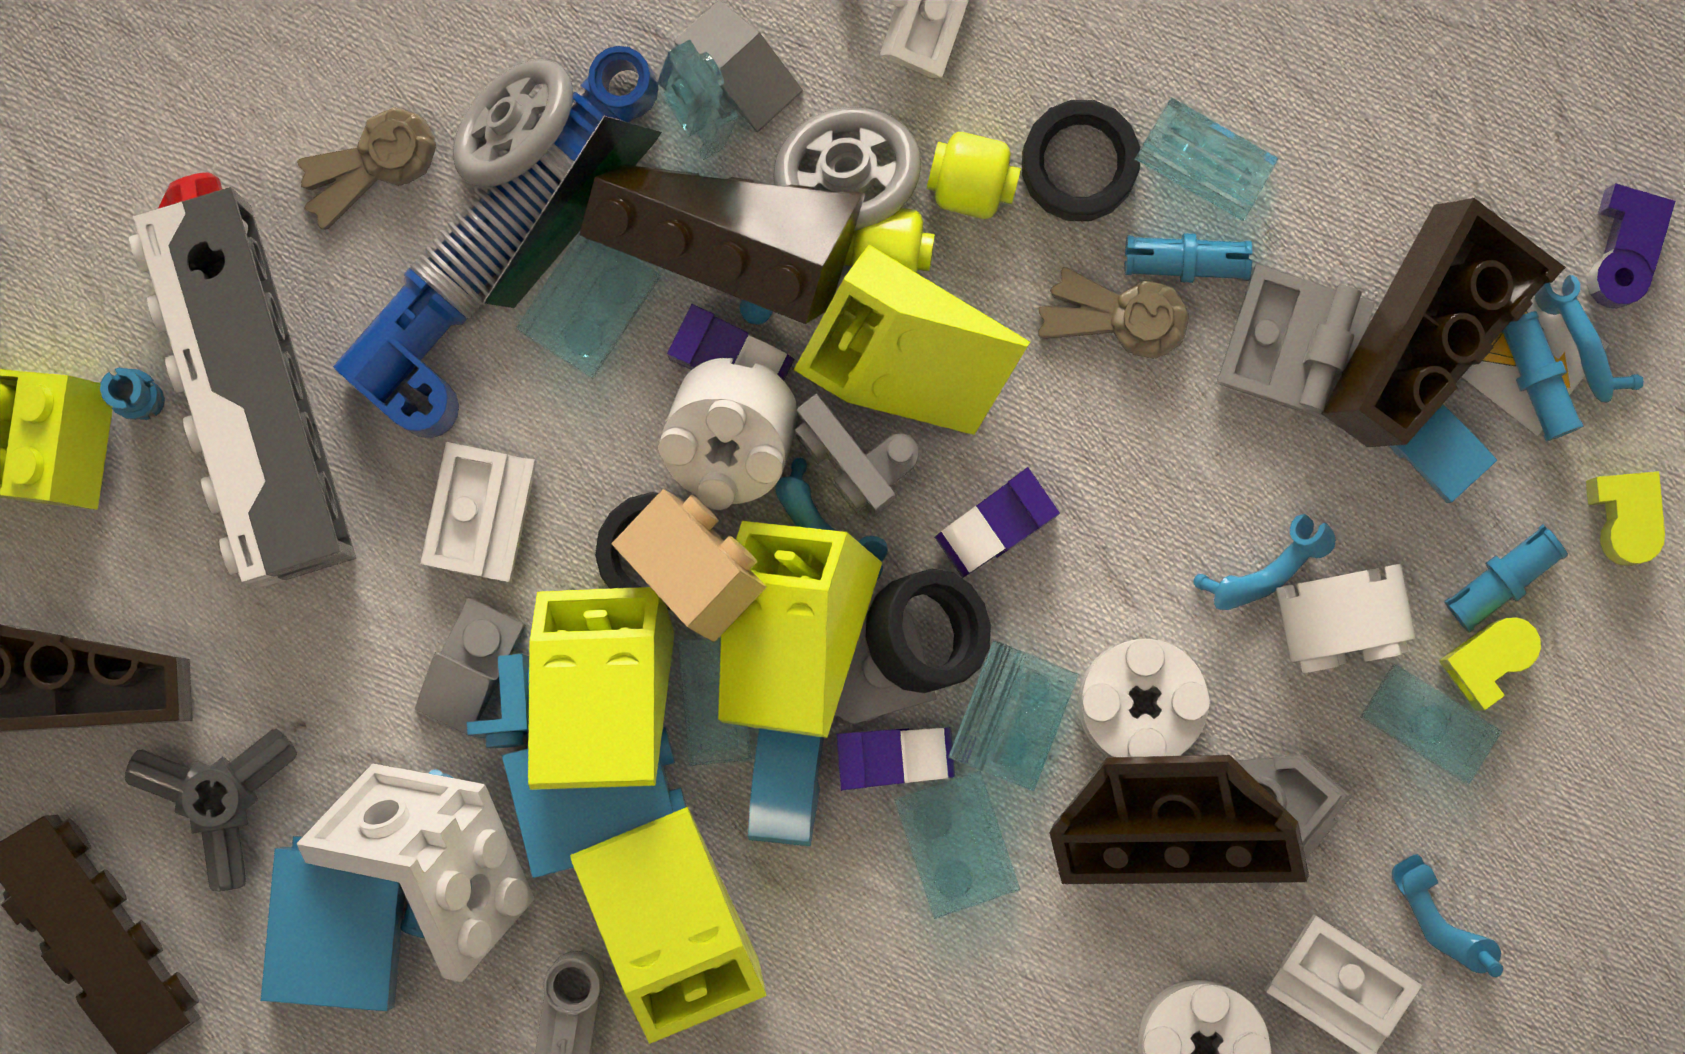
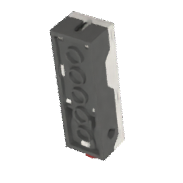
M203 172L179 178L169 184L158 209L133 216L138 234L130 236L129 241L139 271L141 273L148 271L156 292L155 295L147 297L153 323L158 333L166 331L174 355L165 357L170 381L176 393L184 392L192 415L183 418L189 444L194 454L202 452L210 476L201 478L207 505L212 514L220 512L228 536L219 539L226 568L230 575L238 573L241 582L262 588L357 559L252 207L232 187L222 189L220 179L212 173ZM223 259L225 261L223 270L219 275L210 278L209 273L212 266Z

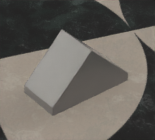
M718 0L674 40V43L757 133L803 92V89L761 33L721 0Z

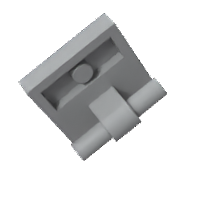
M1256 264L1253 268L1216 384L1330 421L1321 412L1324 411L1330 395L1367 329L1375 302L1360 298L1362 292L1350 286L1339 284L1337 289H1333Z
M817 393L796 409L797 419L801 425L795 429L797 433L795 436L817 464H820L827 458L840 475L834 479V486L856 514L866 507L871 515L876 517L894 502L895 493L890 486L910 472L918 461L919 448L913 438L905 434L892 435L865 456Z

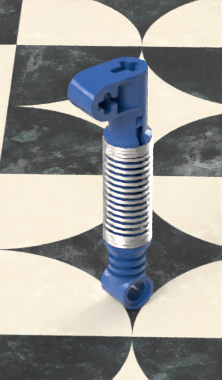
M614 46L603 50L595 57L589 69V76L580 85L585 92L582 96L577 92L573 93V102L575 104L571 107L563 130L547 153L535 165L517 178L502 185L487 187V192L482 188H477V193L481 196V199L478 200L476 197H470V202L474 205L473 208L468 205H462V210L466 213V216L464 217L460 213L455 214L459 224L448 222L451 233L446 230H440V235L445 240L442 242L438 238L433 239V244L437 247L436 250L432 247H425L430 257L418 255L419 259L414 260L415 264H410V268L404 273L405 285L333 366L339 374L397 425L422 438L438 437L452 428L458 418L459 403L457 395L451 386L426 365L422 359L452 325H463L471 317V313H475V308H479V305L482 304V298L479 296L480 293L488 296L490 291L486 286L494 287L496 281L493 278L497 277L499 279L503 273L501 269L505 270L509 263L508 261L512 259L602 118L607 116L630 123L633 119L642 117L651 110L657 100L658 83L649 64L638 51L626 46ZM625 70L638 73V83L629 94L616 96L609 93L610 81L617 73ZM416 366L419 369L407 384L427 396L429 403L434 406L427 415L417 411L416 404L399 392L389 404L385 403L387 398Z

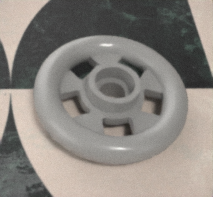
M550 60L523 62L501 74L477 96L464 115L453 144L454 165L462 179L478 187L502 185L526 172L547 153L563 130L573 103L572 81L561 65ZM543 84V87L532 99L529 93L535 85ZM485 135L487 142L478 149L480 139ZM506 150L508 152L503 157L496 159L499 151Z
M837 108L808 119L786 138L776 156L773 173L774 185L788 186L792 184L814 187V190L822 188L824 191L829 192L851 191L864 193L874 183H878L884 191L862 204L854 230L857 231L886 220L904 206L912 196L919 181L921 156L914 137L896 118L870 108ZM852 131L860 132V141L854 138L834 140V134ZM890 146L895 154L896 161L879 167L873 152ZM805 154L820 156L815 173L798 171Z

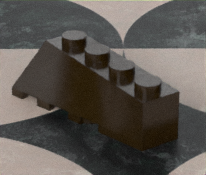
M621 165L595 177L579 235L795 321L807 324L826 312L836 293L866 193L851 191L837 193L814 190V187L792 184L788 186L754 183V180L735 177L721 179L703 177L699 173Z
M1475 198L1434 205L1321 414L1366 447L1407 445L1457 389L1456 382L1472 365L1481 363L1494 348L1491 343L1510 322L1518 321L1533 304L1531 302L1533 296L1544 284L1552 283L1566 267Z
M0 624V733L193 721L190 659Z
M58 814L45 815L0 841V884L5 889L3 892L5 900L1 903V906L16 925L21 923L30 932L37 930L44 940L39 944L42 952L41 957L53 973L58 975L65 983L70 984L76 980L83 990L76 995L77 1003L117 1054H151L201 1018L193 1007L199 1003L198 996L182 974L176 972L172 976L157 956L163 951V948L149 926L142 920L136 924L132 921L121 903L127 900L126 894L114 876L106 869L99 873L85 854L86 851L91 849V845L79 826L70 818L62 821Z

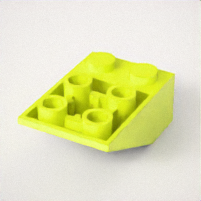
M868 244L840 284L796 364L794 371L847 403L975 435L1030 344V341Z
M0 369V498L98 510L113 411L112 406L108 405L102 398L100 392L101 383L69 375Z
M742 521L736 540L756 559L757 563L750 570L764 583L766 589L721 635L718 720L722 723L827 738L882 562L847 532Z
M651 587L537 592L529 641L528 785L530 790L656 785L675 633L666 603Z
M688 807L570 855L624 993L649 1044L767 996L759 958Z

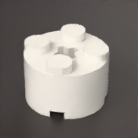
M717 358L696 366L683 379L662 431L658 450L668 471L682 487L696 495L706 507L713 510H723L730 507L731 504L749 502L768 493L777 484L782 475L795 436L797 404L793 393L775 372L757 363H753L752 368L732 364L734 358Z
M1401 564L1384 567L1387 578L1381 580L1380 570L1376 568L1298 583L1299 596L1297 597L1294 584L1276 588L1291 662L1300 661L1302 673H1308L1346 664L1345 653L1362 650L1364 662L1398 656L1409 652L1407 640L1415 639L1416 637Z
M1146 638L1121 643L1100 654L1086 670L1081 680L1078 694V711L1082 728L1090 742L1108 757L1180 756L1194 744L1201 734L1210 704L1204 677L1195 662L1182 650L1169 643ZM1132 688L1139 692L1150 688L1154 691L1156 696L1151 703L1156 712L1152 717L1146 713L1136 717L1131 715L1129 709L1133 706L1134 701L1128 694Z
M1194 980L1180 982L1163 990L1150 1002L1144 1011L1138 1032V1054H1191L1195 1046L1190 1038L1198 1031L1207 1037L1214 1033L1217 1037L1211 1044L1215 1050L1214 1054H1271L1267 1027L1255 1006L1231 988L1213 981Z

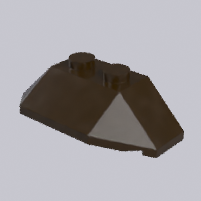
M1231 755L1107 757L1052 825L1049 832L1062 884L1307 882L1309 877L1298 821Z

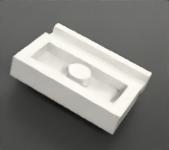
M446 442L420 564L511 583L537 462L533 459Z
M1313 914L1282 961L1274 978L1267 984L1264 990L1358 1053L1377 1054L1380 1046L1386 1037L1390 1036L1422 985Z

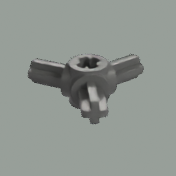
M277 728L270 730L232 762L225 757H221L211 766L195 761L191 768L141 749L137 750L131 757L126 768L125 781L128 785L176 803L175 813L190 819L191 833L201 832L208 883L212 891L220 892L239 889L246 884L239 826L248 825L246 810L258 801L254 791L296 758L297 752L287 736ZM209 783L211 788L225 786L228 792L221 800L226 808L222 814L220 809L206 810L203 805L210 797L205 789Z

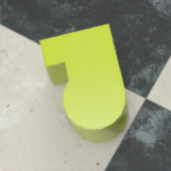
M1659 471L1600 476L1586 481L1588 505L1605 504L1607 521L1601 530L1600 544L1609 560L1618 565L1632 566L1651 561L1656 557L1664 546L1665 540Z
M1518 617L1499 619L1479 630L1441 658L1439 662L1474 710L1483 711L1505 696L1495 682L1505 673L1523 671L1531 667L1538 659L1541 650L1540 636L1536 628L1526 620Z

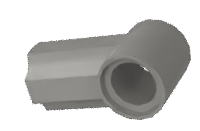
M583 951L567 952L561 955L547 971L543 982L544 999L535 1054H591L599 999L604 986V971L600 962L591 954ZM570 967L583 970L591 982L590 992L581 998H572L564 994L558 985V974L561 970Z

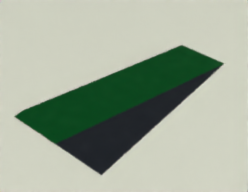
M604 116L483 303L515 308L581 230L595 177L621 165L636 166L662 132Z

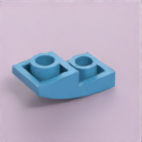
M1442 405L1407 445L1389 446L1400 459L1405 457L1446 503H1452L1497 461L1492 453L1445 405Z
M759 728L747 835L749 840L811 847L820 793L818 773L824 742L823 737Z

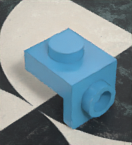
M524 654L498 656L502 719L467 722V735L486 738V748L523 746V735L529 734V656Z

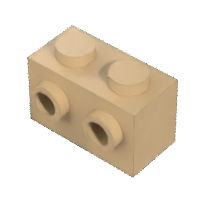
M663 488L611 544L686 627L715 642L766 589V586L750 570L757 563L756 559L733 537L728 536L723 541L712 529L719 520L700 500L690 495L684 502Z

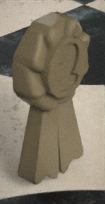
M393 107L366 121V126L357 148L304 157L297 161L298 166L305 172L301 180L302 188L314 190L333 183L307 202L304 207L308 212L317 214L320 229H329L377 180L402 186L427 173L434 156L436 142L426 120L418 114Z
M1063 267L1061 270L1062 282L1054 285L1050 292L1055 299L1079 306L1080 308L1039 307V314L1044 320V323L1038 330V336L1042 339L1114 333L1125 351L1135 356L1151 359L1162 357L1181 345L1186 335L1189 320L1187 308L1173 287L1151 281H1142L1140 284H1136L1120 295H1117L1067 267Z

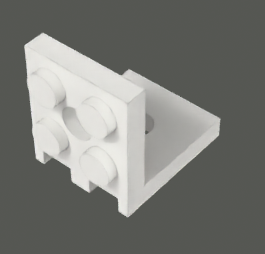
M371 764L297 842L305 863L399 882L442 977L449 980L463 982L535 900L487 787L481 783Z

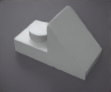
M468 597L441 653L435 652L414 709L467 735L466 723L480 720L499 681L498 656L512 655L526 625Z

